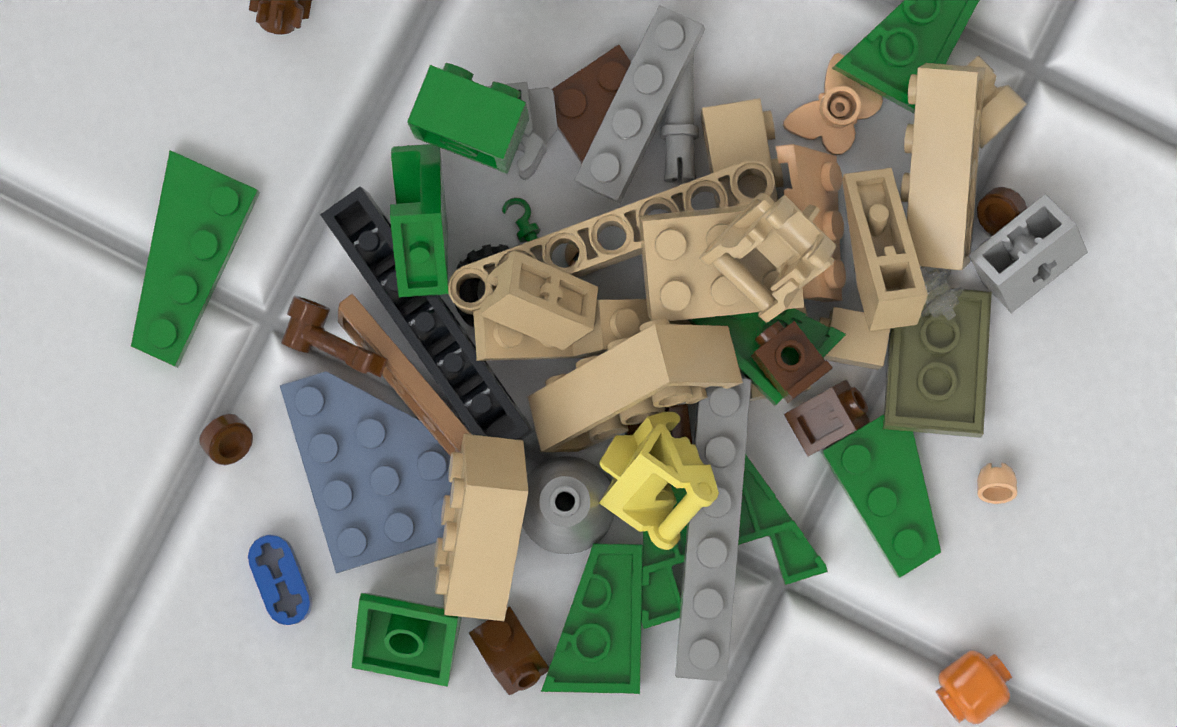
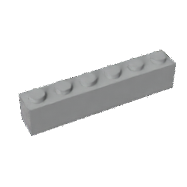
M742 379L743 383L729 389H725L723 386H709L705 388L708 398L697 402L694 444L698 450L700 460L705 465H711L719 494L710 506L702 507L687 524L675 667L676 678L727 682L751 379Z

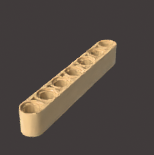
M756 160L744 161L462 266L449 279V296L461 311L473 315V311L479 310L481 302L488 295L493 294L497 287L486 283L488 276L496 267L509 258V254L514 250L577 278L642 254L638 216L648 215V213L656 209L666 210L668 213L693 211L694 209L691 206L692 199L701 192L714 194L720 203L718 208L749 205L756 197H746L738 189V182L746 175H757L762 178L766 184V190L763 194L768 195L772 199L775 186L774 174L763 162ZM607 227H619L625 232L626 240L620 248L607 250L598 243L599 234ZM566 243L572 244L579 250V257L576 263L566 268L555 265L552 262V254L556 247ZM470 278H478L485 282L486 289L482 298L472 303L461 300L459 291L463 282Z

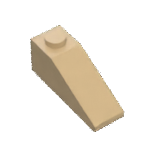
M892 168L846 173L843 175L842 181L857 288L869 331L917 325L928 293Z

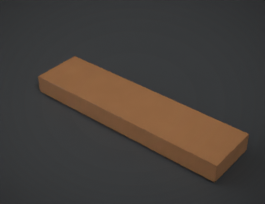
M353 293L339 303V325L357 346L388 359L382 376L450 457L452 452L460 453L463 435H471V433Z

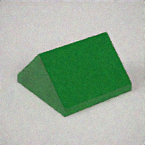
M361 593L358 604L351 668L448 687L462 617L444 615L443 607L372 593Z

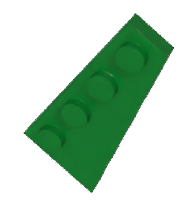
M169 151L131 347L174 367H179L260 194L257 189L178 153Z

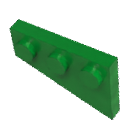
M795 308L786 309L767 323L758 316L759 312L687 319L692 325L728 326L740 372L747 379H751V383L774 406L783 397L751 357L760 348L755 339L777 321L784 328L795 321L823 358L847 335L834 327H828L806 316L805 313ZM787 347L782 350L781 359L787 365H795L799 361V354L795 349Z
M883 414L825 449L821 454L896 577L900 578L940 554L941 548L914 433L911 431L883 429Z

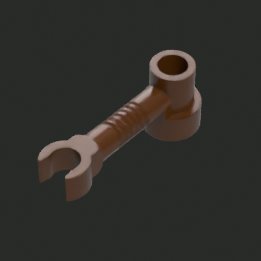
M293 296L287 315L291 318L281 344L303 353H309L311 346L346 362L351 368L361 373L367 374L369 372L381 378L388 360L387 358L325 331L324 325L330 308L300 296Z

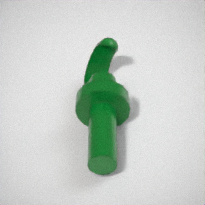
M514 197L508 199L502 207L504 214L514 204L520 205L525 209L524 215L515 222L519 228L516 234L518 240L522 243L537 239L541 229L537 223L530 224L528 221L531 216L530 205L522 198Z

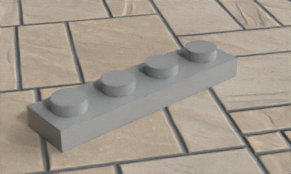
M659 5L574 179L578 185L621 204L705 31L703 24Z

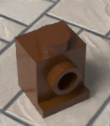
M777 321L755 339L760 348L751 357L787 403L791 402L833 368L827 360H824L795 321L786 328ZM790 347L798 352L799 361L797 364L787 365L782 361L781 352L784 348Z

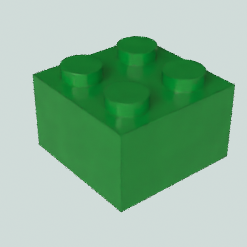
M445 63L443 69L430 65L407 121L414 138L508 174L529 121L527 104L519 99L521 92L495 81L492 82L490 88L472 81L473 73L450 63Z

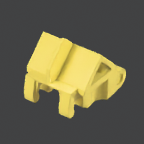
M662 412L648 416L633 435L615 436L599 462L600 467L614 477L599 504L639 532L648 531L651 541L657 547L664 550L672 549L679 542L682 529L702 507L710 506L719 494L711 465H705L700 460L696 445L691 444L687 437L674 438L671 436L669 431H672L681 420L680 416L675 412ZM670 484L675 488H685L687 492L674 509L673 507L677 501Z

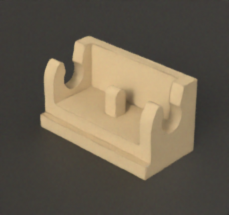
M515 250L509 254V258L490 273L486 280V283L497 287L493 294L488 295L481 302L480 316L561 350L566 349L594 330L598 286Z

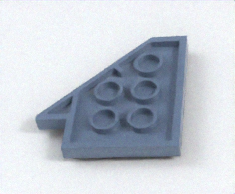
M327 371L280 385L336 573L436 543L437 538H443L445 525H441L444 496L451 493L452 482L448 480L451 457L420 420Z

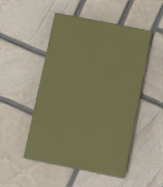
M926 286L928 296L918 324L890 328L883 429L981 438L984 434L992 292Z

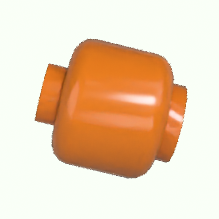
M970 650L939 673L938 680L941 687L935 692L958 723L966 719L972 724H980L1009 702L1010 692L1005 683L1012 676L995 654L987 659L980 652Z

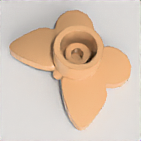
M840 53L834 54L829 61L825 74L824 93L819 94V100L800 106L783 121L784 129L796 136L807 140L821 137L826 151L832 155H842L851 148L856 134L854 124L857 123V120L872 117L880 110L883 103L881 95L832 69L844 57Z

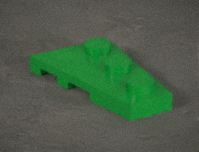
M904 0L832 69L915 114V104L908 103V86L911 75H917L918 67L926 63H947L979 0Z
M593 544L541 692L640 694L642 544Z

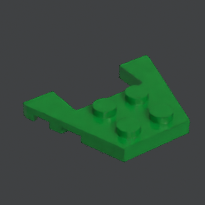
M745 454L738 545L768 536L784 585L828 572L824 561L815 552L803 532L786 512L774 492ZM670 484L677 501L673 507L674 509L687 492L685 488H675ZM687 525L680 532L679 542L669 550L657 547L651 541L648 531H643L641 612L643 629L680 618L681 597L671 567L684 562Z

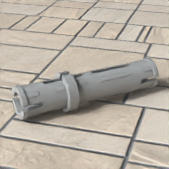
M694 53L665 111L666 125L661 127V139L666 140L664 181L668 183H678L679 163H682L683 183L696 180L694 140L699 138V127L694 125Z

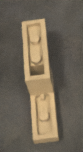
M646 299L597 300L594 330L564 350L480 316L479 309L473 311L477 361L568 359L599 356L608 351L607 345L609 343L638 334L640 332L639 327L651 321L648 317ZM687 319L669 321L670 324L692 325Z

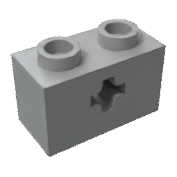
M1045 194L970 253L969 257L981 282L1010 313H1013L1087 254L1088 251L1076 223Z

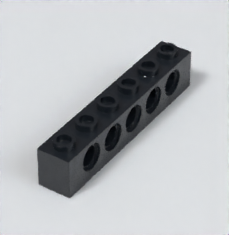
M360 186L320 215L471 433L479 436L523 440L532 434L535 430L487 361H477L475 344L441 295L399 297L391 224L369 192Z

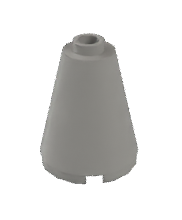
M561 456L542 462L528 474V497L522 527L530 539L537 545L558 554H574L591 548L593 544H597L606 535L613 522L614 514L599 504L610 482L598 467L581 458ZM567 492L574 496L575 505L570 511L563 512L557 509L555 501L558 494Z

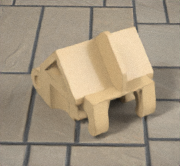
M760 192L724 230L721 236L705 249L699 259L707 266L712 263L760 309L758 316L767 323L787 309L802 287L832 265L834 259L831 256L837 245L813 223V220L820 211L817 206L810 204L801 211L785 195L774 202L768 195ZM756 247L780 273L770 287L773 293L736 257L741 259Z

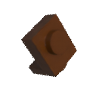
M510 606L507 607L504 621L487 620L468 632L492 674L508 695H513L518 691L532 687L549 670L548 664L535 647Z

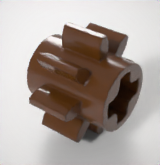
M250 0L249 11L257 12L256 22L265 31L284 35L291 33L295 28H301L302 19H309L312 0Z

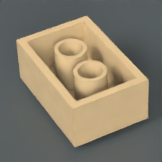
M748 205L638 216L647 312L651 321L656 319L675 321L760 312V309L712 263L707 266L699 259L705 249L721 236L724 230ZM756 247L743 258L739 259L736 257L773 293L770 287L780 273ZM803 288L797 292L787 309L804 307Z
M464 434L461 452H452L450 458L448 480L452 482L451 493L444 496L441 525H445L443 538H437L434 555V567H438L435 594L443 595L444 615L504 621L528 497L523 440Z

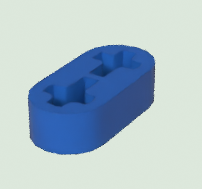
M274 535L260 537L249 548L248 562L266 610L270 617L279 624H298L307 618L311 612L313 602L295 552L290 543L282 537ZM270 543L273 549H282L284 551V557L278 560V566L282 573V576L279 578H275L273 570L269 565L261 566L258 558L265 554L263 546ZM282 582H285L291 595L300 594L302 597V603L296 606L297 615L291 617L288 611L279 612L276 603L283 600L278 585Z

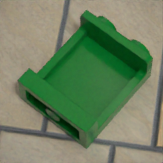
M431 144L394 146L391 149V161L396 204H390V222L399 297L449 294L448 224L441 148Z

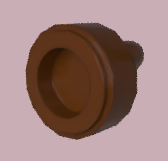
M993 188L979 201L977 217L985 231L994 235L1026 210L1027 205L1020 194L1011 188Z
M226 414L214 419L203 429L199 437V443L205 453L215 463L220 465L234 464L241 460L249 452L253 441L251 429L235 414Z

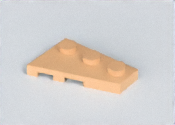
M795 144L776 146L778 163H788L792 188L783 190L784 195L801 211L810 204L817 206L820 211L813 220V223L837 245L831 256L834 259L832 265L802 287L803 299L820 302L842 301V288L846 281V271L840 257V239L844 233V222L838 206V191L842 185V173L837 163V156Z

